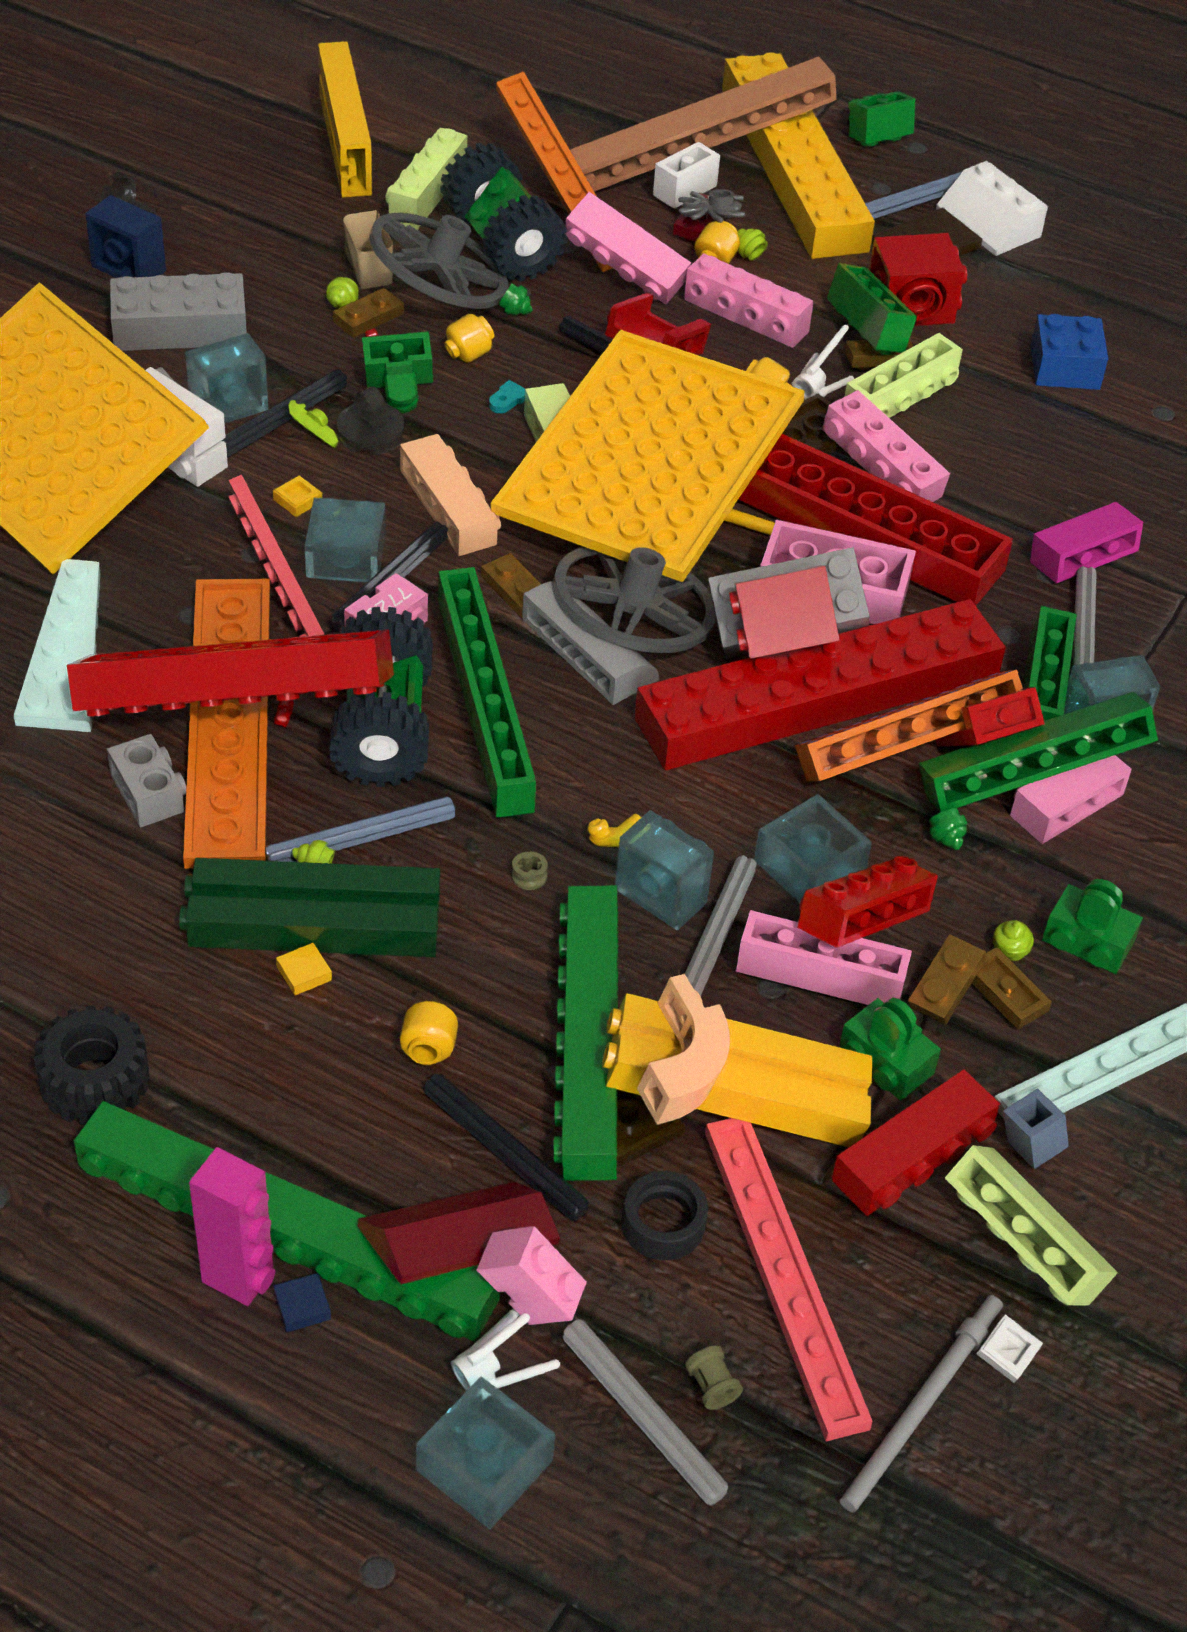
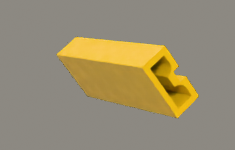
M348 42L318 43V60L321 73L319 75L320 99L341 197L371 196V140Z
M626 993L620 1008H612L606 1028V1033L612 1034V1042L607 1043L602 1060V1067L608 1069L606 1087L640 1095L637 1087L649 1063L682 1053L680 1042L661 1011L658 1001ZM726 1019L730 1032L728 1057L709 1095L696 1109L845 1147H851L863 1138L870 1126L871 1097L868 1096V1088L872 1083L871 1055Z

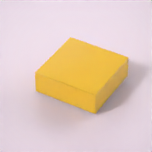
M300 475L273 490V500L295 517L323 502L322 492Z
M314 943L276 957V967L294 996L332 981V971Z

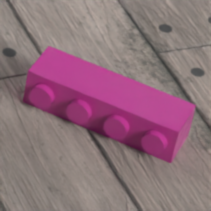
M216 1147L189 1181L202 1283L249 1306L258 1293L263 1294L268 1290L275 1276L266 1175L264 1170Z

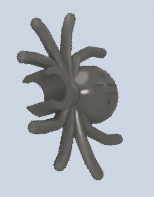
M712 190L709 192L707 199L694 191L690 192L692 197L678 198V201L683 203V208L679 209V213L683 214V216L691 217L692 220L701 218L707 212L719 223L723 222V218L745 217V213L740 212L741 203L736 201L743 200L744 197L742 195H734L730 190Z

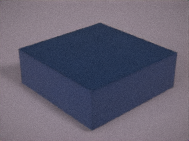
M318 1273L273 1285L274 1296L286 1333L331 1320V1311Z

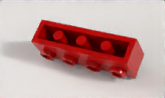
M897 856L889 861L872 865L867 869L849 873L842 878L827 881L822 885L805 891L799 905L801 913L797 928L836 948L929 912L938 875L917 866V861L912 858Z
M963 1069L837 1155L832 1181L866 1216L880 1207L887 1209L899 1199L905 1189L913 1184L917 1187L926 1182L935 1168L944 1162L951 1164L956 1161L975 1140L978 1142L986 1140L997 1126L995 1120L1000 1103Z

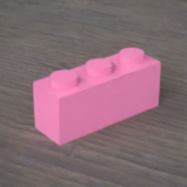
M1114 755L1018 787L1013 796L1014 803L1010 816L1041 844H1044L1124 794L1132 769Z

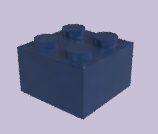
M112 195L85 213L93 268L115 278L125 276L133 278L154 277L166 272L161 217Z

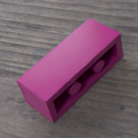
M1111 503L1034 533L1030 563L1057 584L1077 576V570L1082 566L1097 568L1139 551L1143 521L1119 503Z

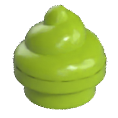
M751 228L738 230L740 239L739 254L751 261L757 259L768 246L765 234L761 230Z
M337 277L327 286V299L337 309L358 300V286L350 278Z
M314 840L310 844L306 843L298 848H293L292 855L297 862L332 864L336 850L327 847L328 842Z
M1017 920L999 924L994 931L992 939L994 947H998L1011 961L1020 960L1029 954L1034 944V937L1026 924Z

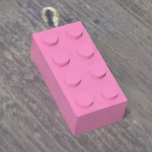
M776 520L760 567L854 547L870 616L869 623L877 624L900 618L916 551Z

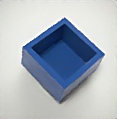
M1037 314L1030 344L1036 386L1100 390L1108 362L1102 318Z

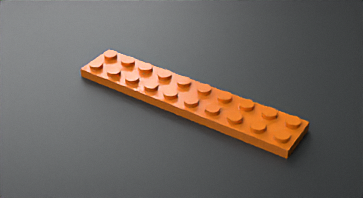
M270 579L196 580L193 646L269 639ZM268 696L261 697V702L238 704V698L224 700L223 705L213 707H200V701L190 703L183 853L184 869L194 868L195 858L266 861Z

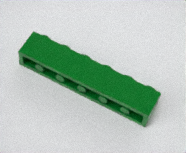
M1130 692L1046 720L1044 725L978 745H971L920 762L919 768L926 797L941 813L1156 742L1158 737L1152 706L1136 693Z

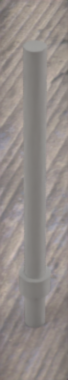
M988 1295L972 1318L968 1317L963 1321L955 1333L956 1341L840 1499L841 1505L846 1510L852 1513L857 1511L970 1352L978 1350L989 1335L988 1327L1003 1308V1303L999 1298Z

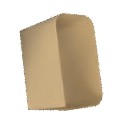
M377 210L349 214L343 219L345 254L361 289L393 284V272L377 257L369 239L370 230L376 218L380 217L379 213L377 214ZM382 229L383 242L389 252L393 253V242L389 234Z

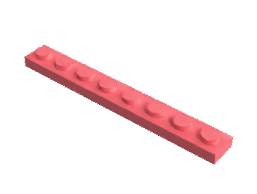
M239 475L230 479L229 482L234 494L228 496L237 516L240 514L244 515V517L240 518V522L247 537L255 536L256 539L251 541L258 559L260 561L267 560L263 567L271 584L279 583L280 586L275 587L282 606L284 608L289 605L292 609L287 611V614L295 631L303 630L304 634L299 637L325 635L243 476Z
M734 1118L706 1124V1138L825 1441L869 1431L873 1422L752 1124Z

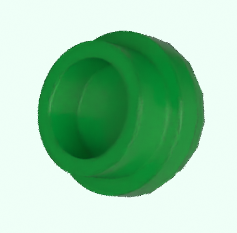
M513 283L509 286L498 304L505 309L504 313L507 315L516 316L520 313L526 315L533 311L530 305V297L527 295V289L522 285L518 287Z
M952 808L929 819L931 825L929 833L932 839L936 842H941L946 847L959 850L963 845V836L967 832L966 825L968 822L965 815H960L957 808Z

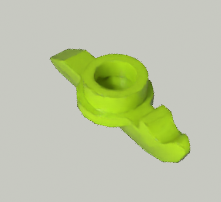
M295 400L290 401L288 406L289 413L294 420L329 446H337V436L334 430L327 426L328 418L323 411L317 408L307 411L305 410L306 405L297 404Z

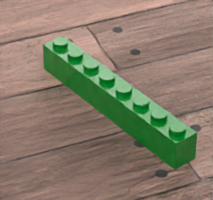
M475 567L438 571V604L496 818L535 813L536 778Z
M617 885L568 886V903H560V926L567 927V934H559L560 959H566V966L558 967L559 991H566V998H558L557 1002L558 1024H565V1031L557 1032V1057H564V1066H556V1092H563V1100L555 1101V1127H562V1136H554V1163L563 1164V1176L566 1181L617 1180V1089L606 1087L608 1069L602 1067L606 1045L608 1042H612V1034L606 1033L609 1015L612 1008L618 1009Z

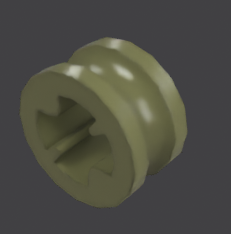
M533 851L518 854L512 861L513 882L519 888L525 890L541 888L547 881L548 861L543 855Z

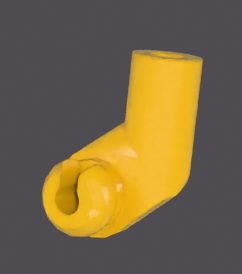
M632 814L618 827H609L605 819L601 820L598 818L589 823L587 830L590 834V841L598 847H624L646 829V823L638 814Z

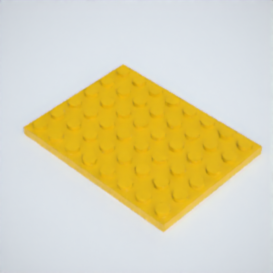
M39 282L0 318V527L54 575L60 569L63 561L71 559L210 427L200 415Z
M620 330L491 502V512L628 562L630 553L635 548L643 547L655 550L666 561L662 575L684 582L803 403L804 390Z

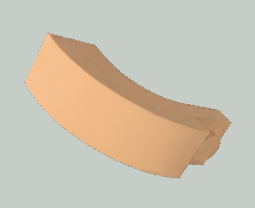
M685 974L670 977L658 1001L661 1011L680 1042L682 1053L649 1063L637 1087L657 1125L681 1118L701 1105L712 1090L727 1060L730 1048L728 1022L720 1004L704 1008L700 994L693 989Z

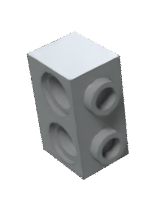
M152 734L107 748L110 775L140 828L184 812L183 795H186L187 788L180 772L174 774L171 769L172 762L165 746L159 748Z

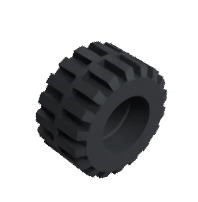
M95 1005L86 1006V1010L79 1012L76 1008L67 1011L68 1016L62 1018L58 1015L51 1020L52 1028L44 1027L40 1033L41 1041H36L34 1060L44 1102H48L49 1109L54 1114L61 1112L62 1119L72 1122L75 1118H78L80 1124L86 1125L102 1101L123 1110L127 1107L134 1109L140 1103L139 1095H145L148 1089L149 1066L144 1035L141 1034L140 1027L136 1021L130 1022L129 1015L124 1012L116 1015L114 1014V1008L104 1006L102 1010H96ZM90 1060L109 1061L105 1066L94 1070L76 1069L78 1065Z

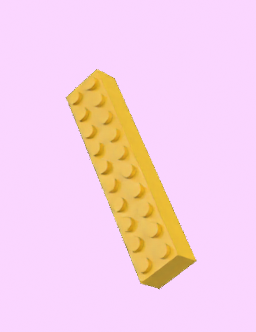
M766 53L759 56L741 55L736 58L725 59L722 90L723 92L787 69L788 66L780 53ZM813 110L746 134L811 259L870 252L875 221Z

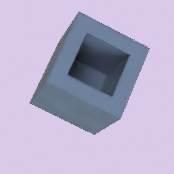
M1038 1088L1003 1110L1007 1142L1034 1169L1069 1147L1066 1115Z

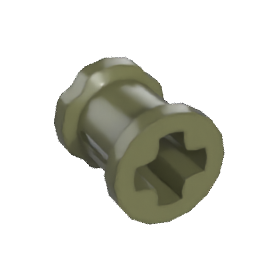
M716 1345L706 1347L694 1353L685 1363L688 1374L695 1376L704 1393L702 1402L709 1410L727 1406L743 1392L740 1381L732 1378L724 1363L725 1356L722 1348Z

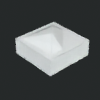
M1004 1315L976 1354L1014 1383L1043 1343L1007 1315Z

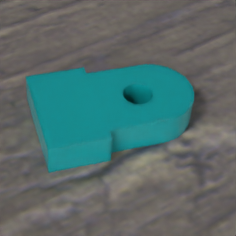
M508 380L489 398L490 410L494 413L502 414L508 412L517 404L521 405L525 402V388Z

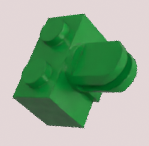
M896 91L850 100L848 102V110H850L848 113L849 137L860 141V144L863 146H875L878 144V141L901 140L902 136L914 134L916 99Z
M429 331L362 337L367 389L385 387L387 404L394 412L407 413L415 409L418 403L417 384L433 383Z
M1094 879L1086 886L1085 890L1068 884L1049 916L1042 941L1090 962L1096 967L1117 974L1135 943L1143 917L1121 908L1123 893L1110 881Z
M894 997L885 1002L877 998L845 1023L839 1048L871 1055L872 1078L881 1089L889 1091L900 1101L905 1099L935 1073L941 1048L922 1034L923 1029L915 1024L916 1015L905 1002Z

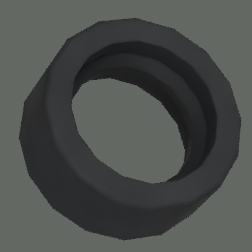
M666 1170L654 1171L637 1178L626 1192L621 1219L624 1236L632 1248L646 1257L657 1260L679 1259L692 1253L701 1243L706 1228L708 1216L706 1195L696 1182L684 1174ZM666 1198L674 1200L687 1208L691 1214L690 1224L677 1232L664 1233L653 1230L639 1218V1208L642 1204L652 1199Z

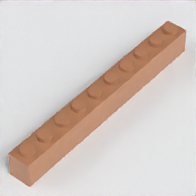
M816 57L570 149L595 192L653 170L656 163L697 142L711 148L836 101L835 74L820 57Z

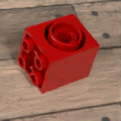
M949 234L874 237L869 270L917 316L914 326L955 323L957 310H960L962 307L961 289L962 284L967 282L966 265H962L956 245H953Z

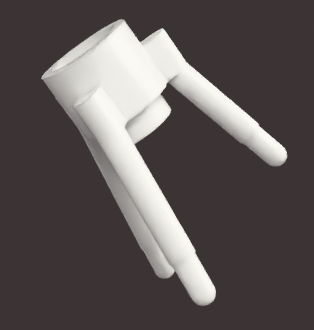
M848 325L842 326L820 355L814 353L802 372L793 380V387L804 390V400L818 393L825 397L828 393L846 386L848 382L854 379L853 376H849L825 387L826 375L819 368L848 331Z
M513 1308L475 1344L451 1361V1367L456 1378L469 1394L480 1388L486 1397L498 1388L559 1368V1360L554 1359L495 1378V1372L500 1369V1364L492 1351L530 1320L529 1314L524 1313L519 1316L520 1314Z

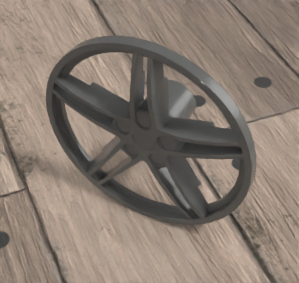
M389 213L379 217L370 230L369 239L371 246L381 262L401 280L430 297L460 307L484 309L499 304L508 289L506 275L500 272L486 254L485 249L469 238L471 228L457 217L444 215L440 222L415 214ZM400 222L417 224L436 231L432 239H430L411 225L405 226ZM382 229L407 249H402L399 253H390L383 242ZM464 246L484 260L492 271L486 269L485 264L460 255ZM434 270L445 289L421 279L412 272ZM468 281L486 287L497 288V290L485 296H472L467 288L469 285Z
M581 547L564 556L554 574V594L566 614L578 625L595 636L628 649L651 653H672L691 649L702 643L710 635L716 620L711 594L703 583L691 572L684 582L662 575L666 561L660 553L649 548L640 547L633 549L628 562L595 550ZM598 555L609 578L583 575V578L566 576V573L576 561L587 556ZM694 589L700 596L705 608V618L702 624L689 617L688 611L668 599ZM572 597L598 603L617 604L612 626L609 627L590 616ZM623 612L633 615L625 633L617 630ZM642 614H645L656 623L681 635V637L653 639L631 634Z

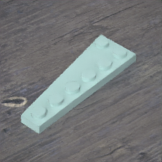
M66 559L62 562L14 712L15 726L91 732L93 716H87L86 710L73 711L67 664L88 655L96 654L97 609L99 607L100 591L99 562Z

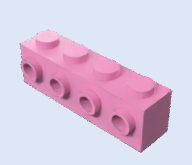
M588 192L566 218L567 233L565 235L574 245L587 249L598 262L608 264L617 270L624 280L634 282L645 293L652 294L654 300H659L666 305L686 282L687 268L691 266L690 261L591 192Z
M703 254L687 268L685 301L792 348L809 333L813 300L707 254Z
M859 390L828 406L822 430L870 474L932 502L943 496L950 473Z
M750 910L740 943L736 972L869 1005L877 998L883 1002L892 997L901 998L912 950L864 938L836 948L798 929V922Z

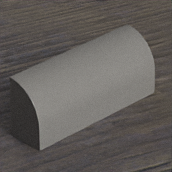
M553 581L541 584L524 593L523 621L612 705L635 694L637 687L659 681L657 669L636 650L603 640L572 620L556 599ZM572 597L586 613L609 626L581 599Z

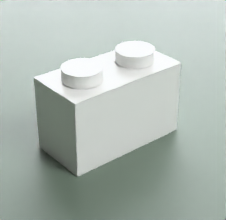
M697 142L656 163L653 195L675 209L683 204L678 201L679 197H692L690 196L691 191L705 193L717 186L720 155L702 143Z

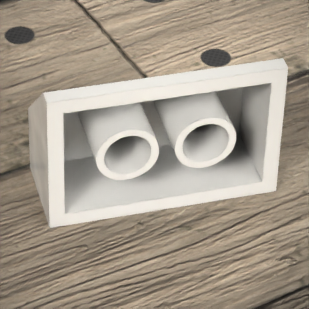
M985 161L965 169L938 202L936 210L944 208L983 238L982 246L997 256L1040 238L1048 206L997 169L993 164Z

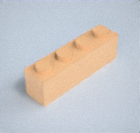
M439 434L400 444L401 473L433 520L447 526V540L457 555L462 556L497 545V531L501 527L500 518L494 512H491V508L485 501L482 490L479 487L476 488L470 480L466 467L460 466L451 446H446Z

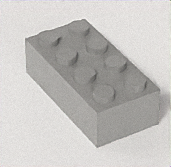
M226 272L211 275L189 274L185 276L156 275L154 277L133 278L125 276L110 278L113 342L121 351L247 345L242 273L232 274Z
M854 547L708 578L724 659L748 655L747 650L740 651L736 629L743 628L740 613L733 615L729 592L735 591L734 583L745 582L824 565L826 567L838 634L869 626L870 616Z

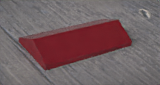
M516 1182L359 1218L357 1224L358 1228L400 1284L479 1265L492 1232L535 1226L552 1246L559 1244L560 1240L559 1233L542 1192Z

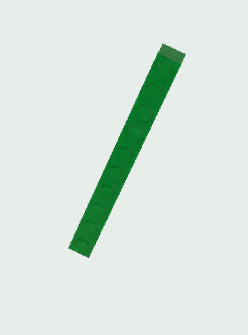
M102 1101L74 1140L78 1165L89 1175L94 1177L103 1176L119 1183L129 1193L135 1195L141 1193L157 1200L167 1210L173 1212L180 1210L193 1216L189 1181L214 1149L105 1101ZM265 1172L267 1193L269 1194L268 1211L269 1219L271 1220V1244L273 1245V1252L281 1260L291 1265L301 1264L310 1268L329 1282L346 1284L357 1289L362 1296L369 1300H381L393 1305L409 1318H422L439 1326L442 1331L452 1337H464L473 1342L477 1341L500 1300V1292H497L477 1271L478 1265L400 1284L357 1226L359 1218L368 1216Z

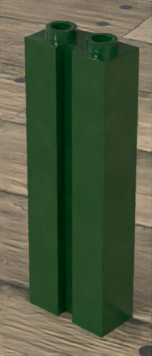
M195 858L193 874H186L184 892L185 898H189L188 906L181 905L179 926L180 930H187L188 947L293 951L314 943L320 953L436 958L440 904V868Z

